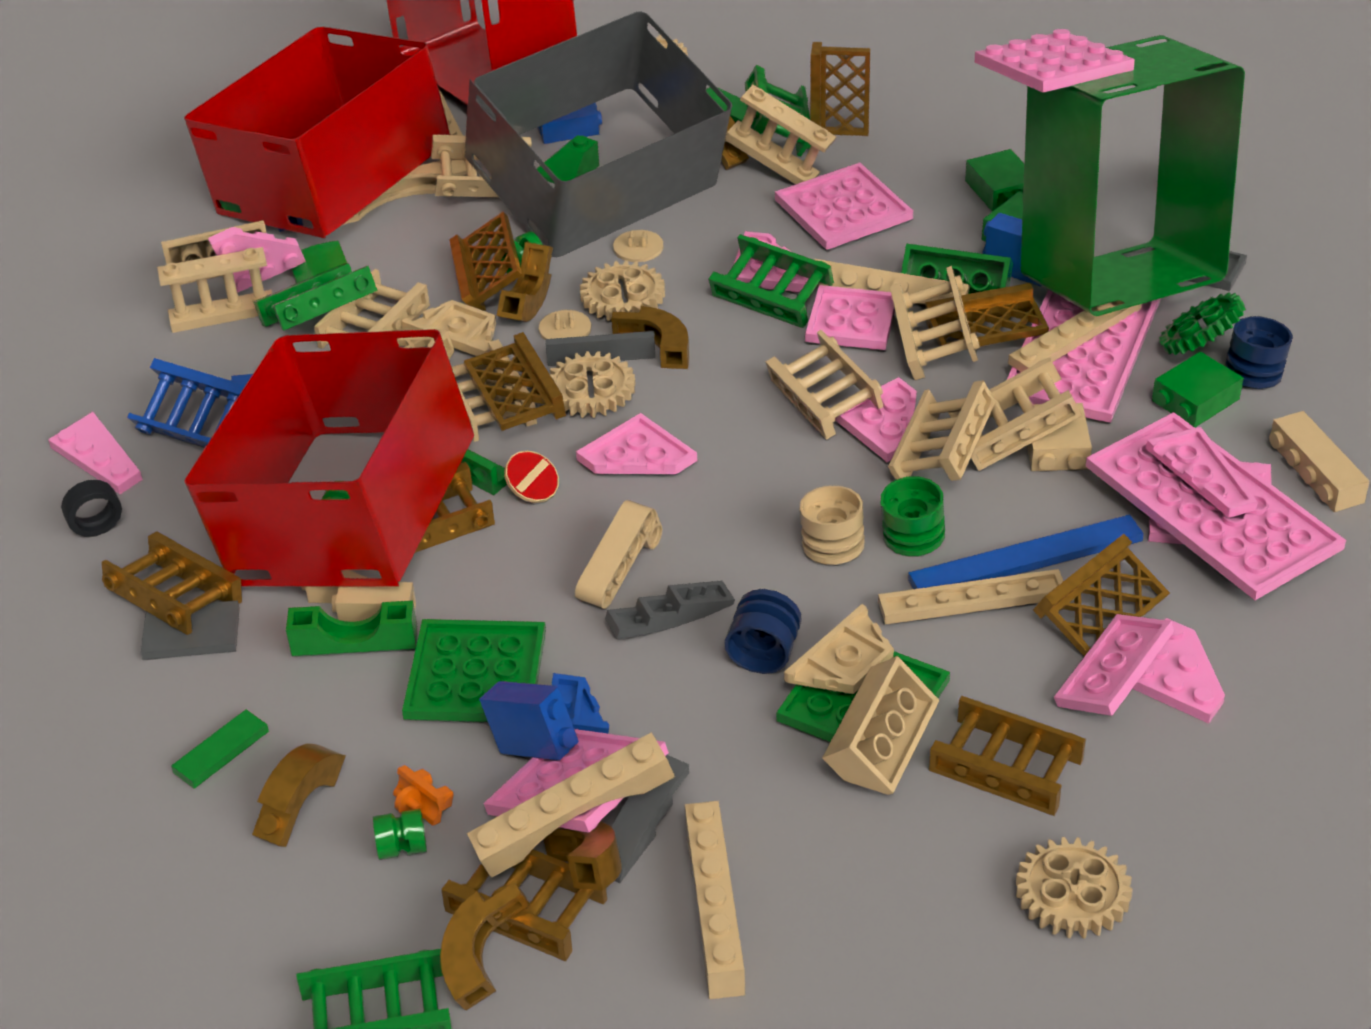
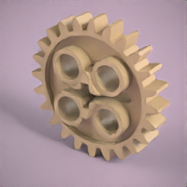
M625 260L623 265H619L617 261H614V266L605 263L604 269L595 267V273L588 272V278H583V284H580V297L584 308H589L590 314L597 312V318L606 315L607 321L612 318L613 312H640L641 306L658 308V304H662L663 297H665L664 279H661V273H656L655 268L648 270V264L639 267L637 261L632 265H629L628 260ZM619 279H622L627 303L623 302Z
M587 351L583 357L576 353L575 359L565 357V363L557 362V368H550V375L563 395L565 411L569 409L570 416L577 412H580L581 418L586 413H590L595 418L596 412H601L602 415L606 416V410L608 409L613 412L617 411L616 405L625 407V400H631V394L635 393V374H633V368L628 367L627 361L620 362L619 356L611 359V353L606 354L604 357L601 356L600 351H597L594 356H591L589 351ZM587 371H592L593 398L589 397Z
M1062 837L1061 845H1056L1049 839L1047 849L1036 845L1035 854L1027 852L1025 862H1020L1019 873L1016 876V897L1021 898V909H1029L1028 918L1030 920L1040 917L1039 927L1041 929L1050 924L1053 925L1054 935L1060 929H1065L1067 938H1071L1074 931H1079L1081 937L1086 939L1087 930H1092L1094 934L1100 936L1102 926L1111 931L1114 921L1122 922L1123 913L1129 910L1133 889L1130 887L1132 878L1126 875V865H1117L1119 857L1117 854L1110 857L1106 856V846L1097 851L1094 849V841L1092 840L1086 846L1081 845L1080 837L1075 839L1074 844H1069L1067 839Z

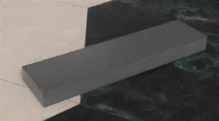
M654 331L545 339L548 366H556L557 362L565 363V357L575 359L576 353L583 357L587 351H589L591 356L600 351L602 357L611 353V359L619 356L620 361L656 358Z

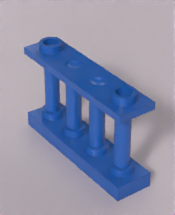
M154 358L150 368L159 375L158 385L143 417L129 413L127 418L135 423V429L142 433L151 435L153 431L204 447L205 449L211 438L200 435L215 399L223 396L227 397L226 399L228 400L216 428L217 430L246 385ZM174 382L180 383L182 389L166 424L155 421L154 419L169 386L173 385ZM197 389L203 390L205 396L189 431L177 428L192 392H196Z

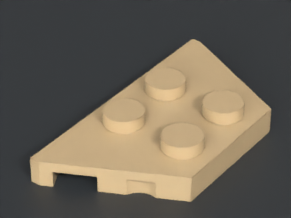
M450 300L436 308L423 311L422 318L414 321L405 318L401 323L403 330L448 329L455 349L478 356L490 352L488 342L493 340L496 316Z
M861 604L784 671V681L797 685L854 694L859 690L872 666L894 657V648L888 639L882 636V630L878 624L873 623L869 618L867 607Z

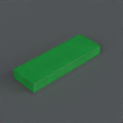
M245 709L172 764V771L195 789L268 733V726L264 721Z

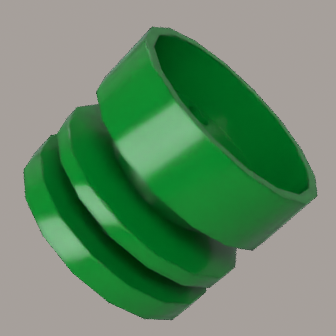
M907 476L888 484L882 491L880 500L881 516L883 519V539L887 547L895 553L905 556H922L940 547L945 539L944 496L940 486L932 480L920 476Z

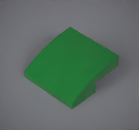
M339 241L320 243L301 250L306 262L291 268V272L295 282L298 283L347 263Z

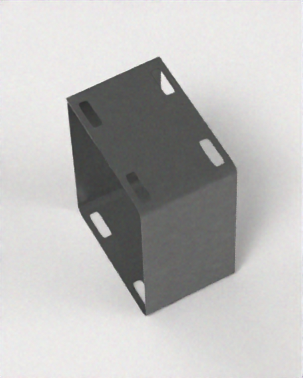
M637 11L475 78L474 82L469 79L464 157L528 231L534 232L528 224L529 219L535 224L548 240V246L553 247L552 257H561L716 185L732 103L647 13ZM648 23L668 43L667 49L648 30ZM639 82L658 101V107H656L639 89ZM707 85L727 105L726 111L707 93ZM626 89L634 90L674 133L669 137L570 181L558 179L520 136L525 132ZM474 155L490 172L491 179L474 160ZM535 160L555 183L554 188L534 166Z

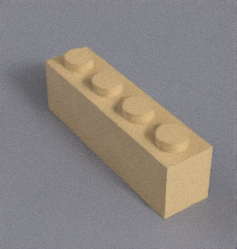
M1304 411L1273 419L1272 430L1269 435V442L1272 447L1278 450L1287 463L1299 473L1304 482L1309 484L1333 512L1365 503L1369 479Z

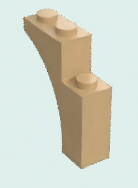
M341 570L346 578H368L351 570ZM398 582L399 587L301 586V589L306 591L308 603H332V611L337 612L338 620L355 622L370 618L379 610L382 602L413 600L414 609H416L413 582Z

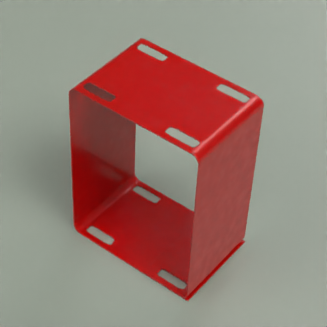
M386 0L392 36L399 38L396 19L404 16L408 40L425 42L427 44L437 85L467 105L469 79L474 82L475 78L577 36L573 0H497L499 23L492 25L488 0H481L485 29L478 23L474 0H469L471 18L465 22L462 17L460 0ZM399 45L400 52L405 55L413 56L421 50V48L401 47Z
M324 26L310 30L184 116L217 214L250 222L264 220L265 225L320 238H326L325 236L331 234L431 157L433 135H451L430 54L425 42ZM328 34L350 37L353 46L332 43L329 41ZM399 45L421 48V50L413 56L405 55L400 52ZM219 200L239 205L242 213L221 209L222 205ZM288 216L309 220L312 222L313 228L292 224L289 222Z
M435 329L303 334L285 335L274 341L184 480L222 567L233 574L236 570H266L270 573L271 579H241V586L399 587L398 582L402 579L474 437V431L440 332ZM431 337L434 338L435 343L432 347L402 348L399 347L397 339ZM326 341L329 343L331 350L299 352L295 350L293 343ZM355 417L358 419L359 426L328 427L325 426L323 418ZM384 433L358 479L354 481L289 483L316 437L322 434ZM344 490L348 492L350 499L318 500L313 499L309 491ZM341 570H377L381 578H346Z

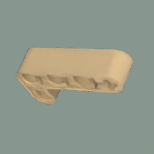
M630 500L623 502L576 585L575 596L578 600L606 609L611 604L642 547L652 550L660 542L663 529L655 509Z

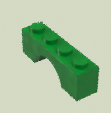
M413 600L382 602L379 610L373 616L355 622L335 619L325 613L320 606L288 608L286 634L291 656L416 649L418 626Z

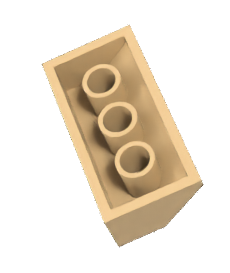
M264 220L234 226L235 228L242 229L245 233L254 234L255 231L267 233ZM229 228L161 242L166 264L217 256L208 238ZM218 275V276H213V277H207V279L215 278V277H220V276H223V275ZM196 280L181 282L180 285L196 282Z
M898 656L872 666L822 758L844 781L884 794H893L940 700Z

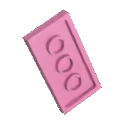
M1117 614L1054 696L1057 706L1113 716L1175 630L1172 622Z

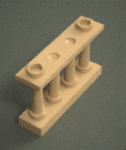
M752 85L740 99V101L748 105L743 121L740 122L738 120L728 130L725 140L794 184L818 177L820 171L812 167L819 151L824 153L835 141L836 136L772 97L764 90ZM757 111L769 118L763 135L750 128ZM778 124L790 131L783 148L771 141ZM798 138L811 144L804 161L792 154Z
M433 135L431 158L441 159L442 176H437L435 196L499 197L482 176H477L475 168L464 157L466 135ZM522 137L531 147V137ZM451 159H465L467 176H452Z
M263 247L248 248L244 251L181 263H168L165 266L157 267L160 285H170L175 308L168 309L172 333L257 317L258 313L253 301L272 294V289L264 291L259 269L260 267L267 266ZM249 270L254 293L238 296L233 273ZM223 275L227 298L212 301L207 277ZM196 280L201 303L185 306L180 283Z
M952 266L946 268L950 281L918 292L904 293L900 283L890 286L907 363L914 380L925 377L923 366L927 365V362L966 349L969 350L972 361H978L976 349H979L980 345L976 333H971L960 294V292L965 291L961 276H955ZM953 292L955 299L953 301L919 312H909V308H912L913 304ZM958 311L960 318L958 320L918 332V330L914 331L913 327L918 326L917 323ZM963 330L965 339L924 352L922 349L918 350V347L922 346V342Z
M374 269L371 274L378 291L331 310L314 326L315 334L350 333L343 330L348 324L369 330L368 332L403 331L401 323L403 319L409 318L411 321H414L430 306L427 285L418 282L406 293L381 285L379 270ZM378 295L398 302L393 307L373 300ZM365 309L384 316L380 320L374 321L358 316V314ZM317 341L318 348L323 349L328 342Z
M820 330L817 332L820 347L788 365L786 363L782 364L775 356L765 362L771 381L827 440L836 434L833 425L835 418L867 399L878 409L884 407L881 399L883 390L876 379L871 380L840 349L834 337L829 338ZM824 356H827L832 361L802 379L799 377L796 379L793 376L796 372ZM839 370L846 375L817 393H809L807 391V388ZM853 384L860 390L831 408H824L821 405L822 402Z
M499 339L488 342L489 351L503 347ZM509 356L501 358V360L511 361ZM464 363L452 367L455 377L468 374ZM482 364L474 367V369H486L488 365ZM495 367L494 370L495 373L502 374L505 368ZM513 370L510 374L511 376L520 377L518 372L515 370ZM470 379L457 384L474 431L473 441L476 442L479 441L477 426L496 420L490 411L478 415L473 414L471 409L484 406L486 403L481 395L465 399L463 393L477 389L473 380ZM487 379L485 385H493L497 381ZM504 383V388L512 390L515 384ZM522 386L520 391L529 393L527 387ZM496 395L494 401H502L507 397ZM514 398L513 404L522 406L525 400ZM532 402L529 407L536 408L535 402ZM506 411L503 419L515 416L516 413ZM537 419L526 422V426L537 424Z
M1050 357L989 389L996 401L989 418H994L998 428L985 435L981 433L971 456L978 471L1082 417L1069 390L1060 394L1054 384L1060 381L1061 377ZM1044 389L1050 400L1034 408L1029 397ZM1019 403L1024 414L1008 422L1003 411ZM961 410L948 413L951 418L958 417Z
M984 380L973 382L967 397L936 402L930 389L924 390L888 466L896 480L911 476L913 471L939 467L945 470L951 481L961 480L996 402ZM961 410L958 417L937 420L940 413ZM952 429L949 436L928 439L931 432ZM943 449L940 456L920 458L923 451Z

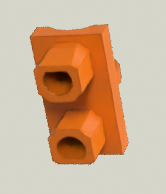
M406 765L399 767L397 770L399 781L393 791V795L396 797L395 809L401 813L402 811L421 808L422 818L432 826L440 823L442 811L452 805L453 791L447 786L437 789L432 786L433 779L431 774L424 769L414 772Z

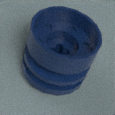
M1250 316L1240 319L1233 328L1224 366L1244 377L1243 386L1252 388L1276 386L1281 382L1286 358L1292 343L1293 335L1291 330L1283 323L1262 316Z
M757 589L744 594L738 603L737 610L733 616V622L725 638V650L730 659L738 666L750 672L760 674L775 673L783 669L789 661L794 640L801 626V612L797 604L788 596L774 590Z

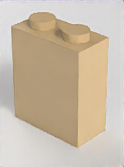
M1076 403L1082 417L1027 445L1031 471L1089 470L1086 467V458L1091 455L1092 446L1083 403ZM1033 404L1034 408H1036L1037 406L1041 405V404Z

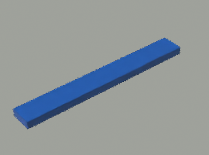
M1129 514L908 572V581L913 589L1017 575L1100 553L1122 534H1125L1131 540V544L1143 541L1144 533Z

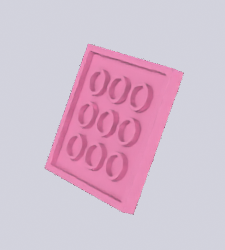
M1056 29L1053 31V34L1048 35L1035 34L1031 36V39L1010 40L1009 44L988 45L986 49L975 52V63L1041 92L1134 70V59L1123 55L1122 51L1110 50L1105 48V45L1102 43H1093L1088 41L1087 37L1070 34V31L1067 29Z
M861 163L775 191V201L826 250L913 219V210Z
M574 729L579 742L561 760L534 757L530 759L483 803L488 815L499 816L640 738ZM657 741L666 756L669 752L665 742ZM623 798L596 806L564 823L560 828L589 833L612 809L617 807Z

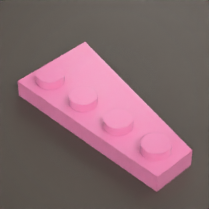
M94 412L89 413L48 439L53 450L96 479L107 482L118 494H122L143 480L140 470Z
M1201 427L1147 440L1146 449L1228 518L1256 511L1258 501Z

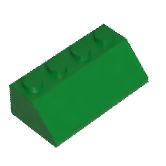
M906 243L901 273L950 281L946 268L952 266L955 276H961L963 284L970 286L968 294L1009 287L1013 261L1009 257Z

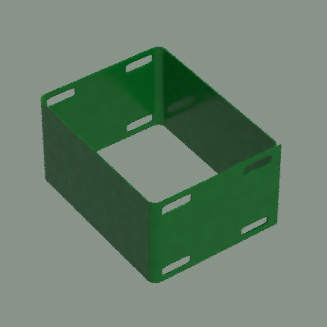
M1164 35L1106 47L1110 50L1122 51L1123 55L1133 58L1134 70L1047 92H1041L1027 86L1021 273L1093 316L1115 312L1223 280L1228 271L1245 71L1241 66ZM1159 39L1167 40V42L1145 47L1136 46L1137 44ZM1131 85L1135 86L1134 88H1129V89H1125V90H1121V91H1117V92H1112V93H1105V92H1104V91L1113 90V89H1117V88H1121V87H1125V86H1131ZM1164 85L1153 237L1147 243L1094 257L1102 106L1108 99ZM1146 247L1155 249L1130 257L1122 255ZM1206 276L1210 278L1209 280L1181 287L1178 285V283ZM1113 301L1124 303L1100 311L1091 310L1092 307Z

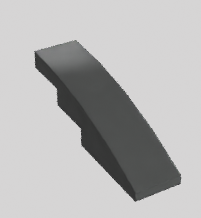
M722 580L668 585L666 595L638 597L635 607L607 610L605 620L616 639L647 635L675 628L709 616L733 605L735 599Z
M666 755L675 777L645 794L629 796L611 826L615 832L622 864L621 873L615 880L616 882H622L656 837L655 827L673 805L672 795L689 774L688 763Z

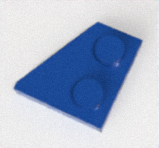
M553 673L551 686L559 687L574 729L608 734L609 723L608 721H603L599 713L600 706L596 698L591 695L590 686L586 678Z

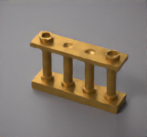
M466 462L459 465L436 510L439 517L431 520L415 553L495 525L491 500L489 499L477 504L470 493L473 487L470 468ZM459 495L466 508L450 513L443 500Z
M158 531L148 536V554L127 566L120 568L108 560L101 562L104 587L186 635L192 633L191 615L217 599L222 602L238 600L239 604L242 603L240 577ZM153 564L163 568L143 580L134 576ZM175 575L184 579L164 592L155 588ZM195 587L205 591V593L186 604L176 600Z
M961 695L957 722L962 724L950 744L935 740L930 748L929 771L1055 816L1059 808L1062 785L1056 782L1067 761L1078 765L1082 764L1086 739ZM974 728L992 734L981 755L963 750ZM1005 739L1023 745L1012 767L994 761ZM1036 750L1055 756L1043 778L1025 772Z
M532 849L523 861L512 866L515 870L504 885H510L515 882L520 887L528 874L545 882L526 909L503 922L493 931L566 962L573 952L571 933L568 928L588 899L604 905L607 901L606 889L602 891L574 888L568 863ZM482 863L466 884H459L448 880L441 891L446 912L454 914L458 907L470 895L478 891L486 881L489 873ZM558 886L574 892L575 895L557 921L551 922L538 916ZM479 892L485 900L490 898V896Z

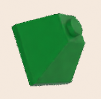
M577 135L544 163L558 179L570 181L600 166L598 141L589 139L586 136ZM539 166L537 170L547 182L555 184L546 171Z

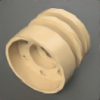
M824 486L806 493L800 501L799 508L802 526V548L806 556L815 562L831 565L846 563L858 557L864 550L865 544L863 501L860 495L852 489L843 486Z

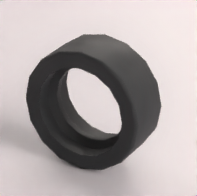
M86 480L76 484L65 494L61 505L69 528L76 534L84 537L98 536L108 532L117 524L122 513V506L115 490L107 482L101 480ZM93 499L108 500L105 508L97 515L87 518L76 516L77 510L87 501Z

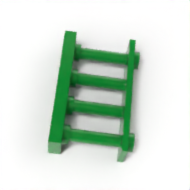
M755 65L745 82V92L752 85H755L766 93L789 102L790 104L779 100L810 120L805 86L801 85L796 94L788 92L768 83L765 78L764 68ZM757 111L750 128L762 135L769 118ZM778 124L774 133L788 138L790 131ZM798 138L796 142L797 155L801 157L806 149H810L811 144Z
M739 234L737 239L741 255L728 274L723 275L713 271L709 277L712 295L804 328L808 322L806 301L819 282L832 286L834 283L831 266L823 261H816L764 243L757 238ZM751 258L763 262L750 282L745 283L737 280ZM773 266L786 270L772 291L759 288ZM796 274L809 278L795 299L782 296Z
M344 263L255 300L253 303L262 326L266 327L279 321L281 329L284 331L378 290L369 266L352 272L350 264Z
M441 948L296 973L302 1001L310 999L312 1001L313 1029H328L326 997L348 993L350 1025L331 1029H453L449 1008L438 1010L435 978L443 976L440 957ZM420 980L424 1012L402 1016L398 984ZM384 987L387 1019L365 1022L362 990Z

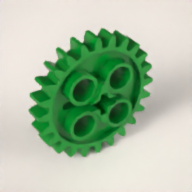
M1228 292L1224 296L1219 294L1216 298L1212 296L1204 302L1201 301L1196 307L1191 306L1188 312H1182L1181 316L1173 319V323L1167 325L1166 330L1161 332L1162 336L1159 337V342L1169 355L1172 353L1177 355L1180 352L1184 354L1188 350L1194 351L1199 346L1204 347L1206 342L1215 341V337L1224 335L1226 330L1233 328L1232 324L1240 321L1239 317L1243 316V311L1246 310L1245 305L1236 293L1230 294ZM1203 319L1207 327L1202 329L1198 320Z

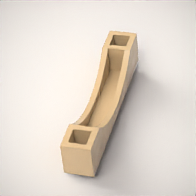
M451 159L452 176H467L465 159ZM441 160L418 166L343 225L359 221L367 213L389 201L412 195L435 194L437 176H442Z
M651 732L468 832L467 835L479 860L492 878L523 861L530 851L546 836L574 817L615 799L645 794L674 778L675 775Z
M719 801L685 804L686 833L698 903L709 999L745 996V970Z

